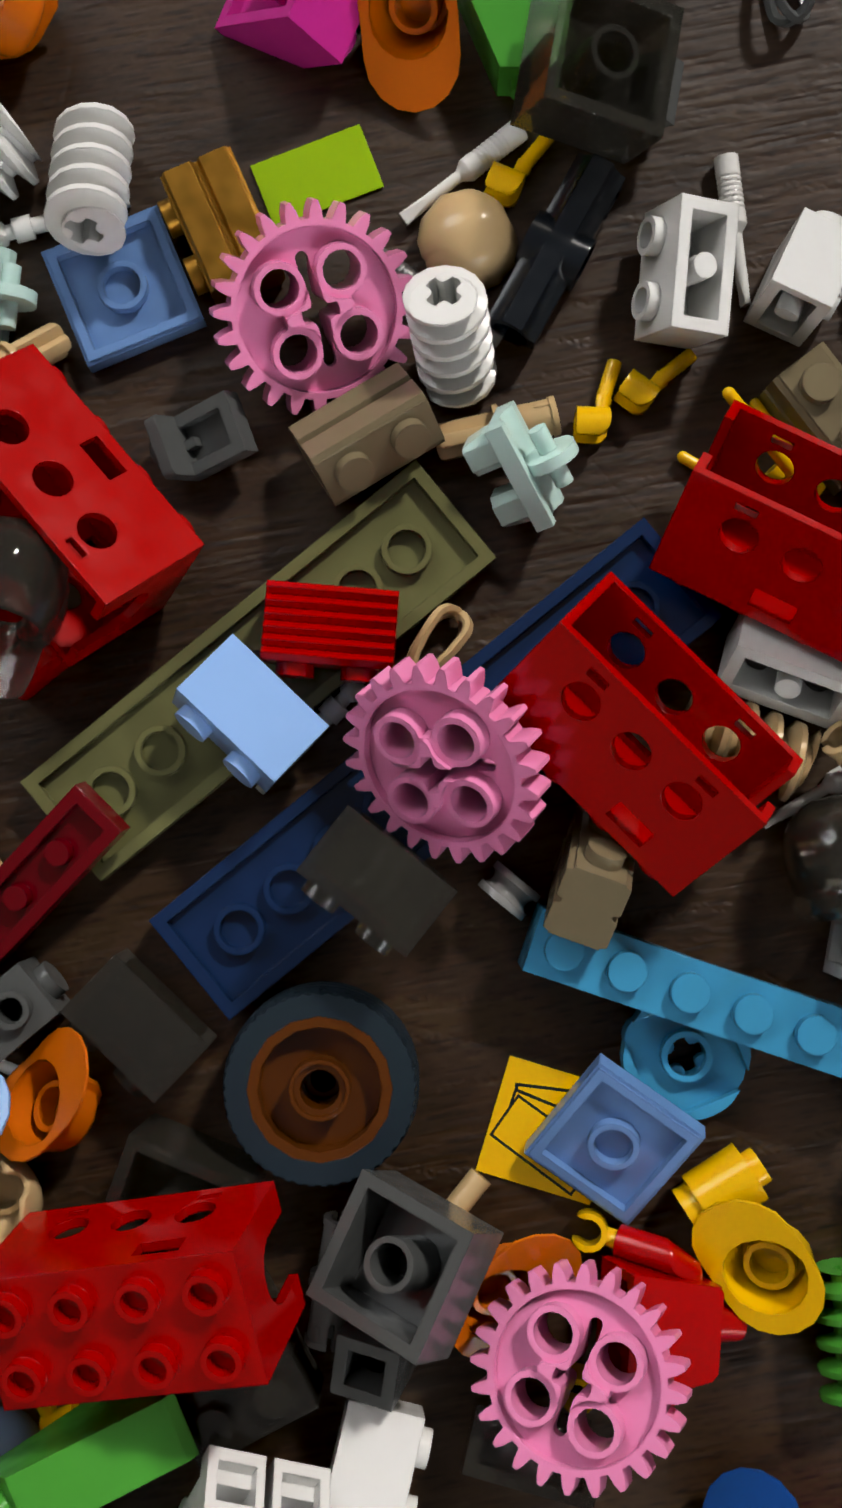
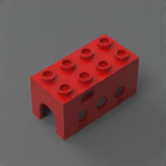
M31 344L0 358V586L67 665L71 667L163 609L205 544L196 535L187 518L179 514L155 487L146 470L136 464L113 438L105 422L93 414L72 390L63 373L57 367L51 365L37 347ZM12 532L26 533L37 541L40 547V555L33 560L17 559L6 550L4 537ZM92 540L98 548H94L86 544V542ZM56 580L71 583L81 595V604L77 608L69 610L56 607L47 598L46 585ZM36 604H39L51 619L48 620Z
M734 399L724 416L709 452H703L695 465L649 569L670 578L681 586L688 587L731 608L736 613L746 615L773 628L798 643L812 647L842 662V507H832L821 500L817 491L818 485L825 480L836 479L842 481V449ZM773 435H776V436H778V437H780V438H782V439H784V440H787V441H789V442H791V443H793V444H795V445L792 446V445H790V444H788V443H786V442H784V441H782V440H780V439H777V438L773 437ZM767 451L781 452L792 461L794 474L782 480L770 478L760 469L758 458ZM746 506L758 511L759 513L747 508Z
M612 571L498 684L500 685L505 682L508 685L507 694L503 700L508 708L519 704H526L528 707L526 713L518 720L522 728L533 727L541 729L542 734L531 745V750L549 754L550 761L542 768L544 774L552 782L560 785L589 814L594 824L614 838L637 861L641 870L647 876L656 880L672 897L767 825L776 807L769 801L759 808L756 806L794 777L803 762V759ZM638 618L653 635H650L635 619ZM619 632H628L638 637L645 649L644 660L635 665L621 662L612 652V636ZM666 679H676L683 682L692 693V706L683 711H675L666 707L658 695L659 683ZM740 718L755 735H752L737 720ZM713 726H724L731 729L739 738L740 752L732 757L716 755L708 748L705 742L706 730ZM631 733H635L641 736L643 739H645V741L648 743L651 749V752L644 745H642Z
M274 1180L28 1213L0 1244V1398L4 1411L268 1385L306 1305L298 1273L288 1274L277 1298H271L268 1291L264 1270L265 1245L270 1232L282 1212ZM213 1211L200 1220L181 1223L184 1218L192 1214ZM149 1219L144 1224L133 1229L116 1231L129 1222ZM86 1227L75 1235L54 1239L67 1230ZM177 1248H179L178 1250H175V1251H167V1252H159V1253H151V1254H143V1255H142V1253H144V1252H152V1251H160V1250H169V1249H177Z

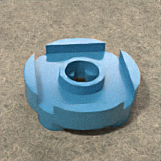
M638 1009L622 1026V1041L619 1052L621 1067L695 1120H703L720 1113L732 1104L739 1094L740 1090L738 1087L744 1080L745 1070L749 1071L751 1061L750 1047ZM681 1038H684L688 1044L698 1042L701 1047V1052L693 1056L695 1067L688 1071H684L679 1063L669 1065L668 1054L674 1051L673 1043Z

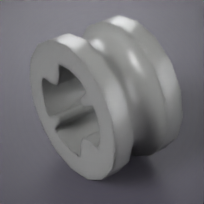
M497 860L493 865L495 870L493 877L488 880L482 878L477 885L522 921L526 916L524 913L526 903L530 901L537 902L541 896Z

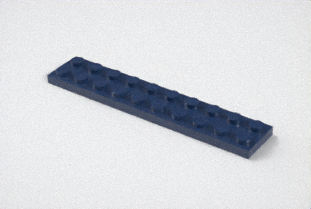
M643 517L462 665L463 676L468 677L478 667L485 668L484 687L492 691L610 571L687 646L725 615L711 598L688 587L681 586L670 578L649 569L662 538ZM638 618L635 619L650 635H653ZM619 632L612 636L611 649L617 659L630 665L639 664L644 660L645 649L638 637L628 632ZM345 761L149 920L228 1020L237 1015L431 856L428 841L422 839L413 848L408 847V830L402 826L396 831L389 833L386 827L390 815L385 810L378 813L369 812L368 808L376 798L372 791H356L354 785L364 777L363 771L346 766Z

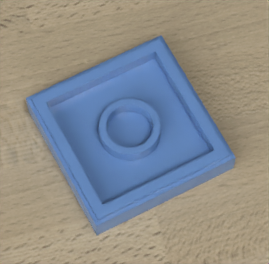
M157 205L128 216L125 224V242L123 247L113 254L104 256L83 255L67 249L62 244L41 252L85 362L92 373L207 327Z
M600 1053L526 1141L524 1154L623 1224L629 1225L706 1138L705 1126Z

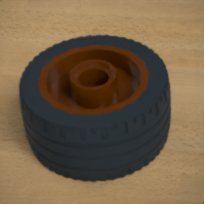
M317 981L287 988L272 996L255 1010L242 1026L230 1047L223 1074V1096L227 1118L233 1133L237 1137V1141L241 1144L244 1151L250 1154L252 1160L262 1166L263 1169L271 1171L272 1175L288 1182L291 1180L299 1185L303 1184L313 1187L315 1185H321V1187L340 1185L342 1182H351L359 1178L362 1169L374 1170L390 1157L403 1141L413 1122L419 1099V1063L412 1038L400 1018L388 1005L359 987L340 982ZM315 1070L328 1071L334 1075L336 1082L327 1088L319 1087L312 1079V1072Z

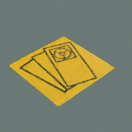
M510 1055L475 1170L590 1205L591 1200L524 1154L526 1141L580 1076Z

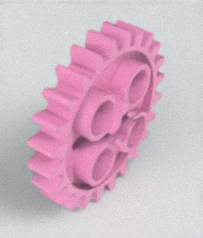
M312 197L306 198L303 217H298L294 207L286 201L280 202V223L275 224L261 212L255 214L256 223L261 234L254 239L252 236L237 230L234 234L244 249L240 257L221 253L219 257L233 271L230 279L219 278L211 280L212 287L227 295L226 303L216 304L209 308V314L212 317L228 322L227 327L213 335L214 340L218 345L236 346L224 362L231 371L249 366L241 381L248 391L266 382L262 399L268 405L273 406L285 393L286 407L294 415L299 413L305 399H309L310 407L314 412L326 405L327 399L332 398L334 400L385 370L384 365L388 359L398 363H406L408 358L396 347L398 339H411L409 327L402 324L403 316L406 315L402 292L413 276L397 274L395 271L407 258L406 252L400 249L383 251L392 234L386 228L380 227L366 235L370 223V214L359 210L346 224L345 203L334 200L328 209L326 217H323L318 199ZM336 250H344L350 259L348 275L338 284L329 285L323 276L324 261L330 253ZM299 251H303L307 258V273L313 294L328 304L327 307L319 310V319L334 354V362L330 365H326L323 359L322 338L318 326L302 315V312L311 308V299L305 281L298 271L295 256ZM283 269L286 271L290 281L288 294L277 303L269 304L264 302L260 292L262 279L272 270ZM354 315H363L367 323L365 337L359 344L345 347L341 341L343 324ZM292 335H305L308 350L304 359L296 365H283L279 354L283 342Z
M428 653L417 663L408 656L394 667L387 666L369 681L370 683L355 695L358 705L350 710L345 717L355 727L343 736V742L358 750L345 761L346 766L361 770L364 774V777L354 785L356 791H372L376 798L370 804L369 812L378 813L385 810L390 815L386 827L389 833L396 831L401 826L408 830V847L413 848L422 839L428 841L431 858L437 859L449 847L454 861L458 864H461L471 852L480 863L485 862L494 851L502 856L516 841L520 842L535 825L534 820L545 809L546 803L540 797L551 786V780L538 773L550 761L549 754L531 750V745L542 734L541 729L533 727L522 728L518 721L528 709L526 704H519L508 708L503 702L508 690V685L505 682L490 691L484 687L485 668L480 666L468 677H465L462 673L460 659L455 656L441 668L433 653Z
M565 1258L553 1265L552 1279L543 1266L539 1265L528 1271L529 1286L519 1278L507 1284L505 1288L510 1301L499 1297L487 1307L498 1323L485 1322L475 1332L481 1340L490 1345V1348L480 1349L470 1356V1362L477 1367L487 1370L486 1376L471 1385V1391L477 1394L490 1395L492 1402L478 1417L480 1421L499 1420L503 1428L492 1442L495 1448L504 1446L511 1441L518 1447L512 1467L518 1470L530 1459L538 1463L536 1483L541 1487L554 1472L561 1474V1485L566 1496H570L577 1488L581 1478H585L592 1498H598L606 1488L607 1475L621 1493L626 1491L633 1481L631 1468L644 1479H647L652 1474L656 1464L651 1452L664 1459L668 1457L675 1444L665 1431L680 1433L687 1422V1418L671 1405L687 1403L692 1396L693 1389L685 1384L674 1381V1377L684 1373L689 1368L691 1361L687 1357L670 1355L669 1348L682 1336V1332L680 1329L660 1330L657 1322L663 1316L667 1306L664 1303H660L646 1310L640 1304L645 1293L646 1284L640 1282L628 1292L620 1289L622 1269L617 1266L604 1277L603 1281L598 1280L597 1267L593 1259H588L581 1264L577 1277L574 1276L572 1267L568 1259ZM549 1312L559 1313L567 1319L572 1328V1343L559 1342L552 1336L547 1325ZM596 1317L602 1321L603 1326L598 1341L592 1348L582 1372V1379L588 1384L573 1399L569 1410L567 1432L562 1433L557 1429V1421L561 1409L569 1399L577 1378V1372L571 1366L586 1352L591 1335L592 1319ZM609 1343H622L631 1349L637 1362L636 1372H622L613 1365L608 1353ZM531 1377L544 1384L549 1392V1407L539 1406L530 1399L525 1387L526 1378ZM587 1409L601 1410L609 1417L613 1424L614 1437H601L592 1431L587 1422Z

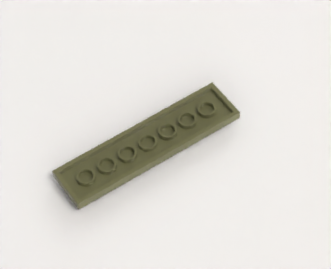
M415 460L269 580L399 591L400 604L397 642L426 619L439 605L448 601L492 565L497 557L417 460ZM267 581L20 782L44 813L48 815L74 785L86 781L131 827L91 869L100 881L108 879L233 776L223 763V759L227 755L209 737L204 742H200L182 727L174 715L179 709L172 701L176 688L232 633L260 659ZM263 662L269 669H271L275 673L276 665L266 664L265 662ZM315 668L314 679L278 676L312 710L316 709L346 683L340 681L341 670Z

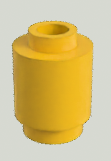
M730 1143L681 1175L684 1182L671 1191L694 1225L700 1213L717 1202L739 1199L763 1204L769 1200L763 1186L770 1183L772 1179L750 1147L740 1153L733 1143Z

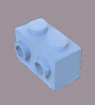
M233 633L176 688L172 701L179 709L174 714L176 719L189 734L200 742H204L209 737L227 755L223 759V763L235 778L249 788H252L257 783L265 792L289 770L329 727L322 718Z

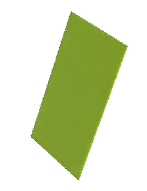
M360 124L250 166L269 216L275 224L280 223V202L286 201L291 203L298 217H303V209L307 197L318 199L321 209L325 210L330 207L334 200L343 203L384 187Z

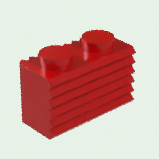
M267 580L260 659L266 664L276 665L275 674L280 677L314 679L315 668L341 670L340 681L369 684V681L387 666L394 667L400 593L394 590Z

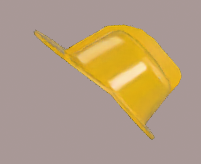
M733 1199L717 1202L700 1213L692 1227V1248L711 1280L722 1287L726 1303L740 1320L758 1331L778 1336L799 1333L815 1323L824 1309L826 1288L820 1270L815 1263L810 1244L798 1229L789 1225L776 1211L752 1201Z

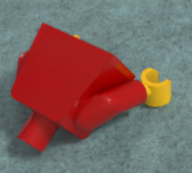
M594 1208L579 1210L577 1217L596 1222L601 1229V1233L592 1240L572 1235L574 1245L584 1253L599 1251L603 1246L613 1248V1256H602L600 1280L603 1281L604 1277L617 1266L622 1269L620 1289L628 1292L640 1282H644L646 1289L640 1304L646 1310L660 1303H664L667 1306L663 1316L657 1322L660 1330H681L682 1336L669 1348L670 1355L690 1358L691 1365L684 1373L674 1377V1381L685 1384L691 1389L712 1383L719 1375L721 1343L741 1341L747 1332V1323L740 1320L726 1301H724L722 1287L703 1276L700 1262L668 1238L625 1224H621L619 1229L608 1227L606 1217L600 1211ZM597 1318L596 1342L603 1326L599 1318ZM609 1343L608 1353L613 1365L622 1372H636L637 1362L631 1349L622 1343ZM574 1363L571 1366L577 1372L574 1385H580L584 1388L588 1384L582 1379L585 1364ZM571 1392L569 1399L564 1405V1408L569 1413L573 1399L578 1393Z

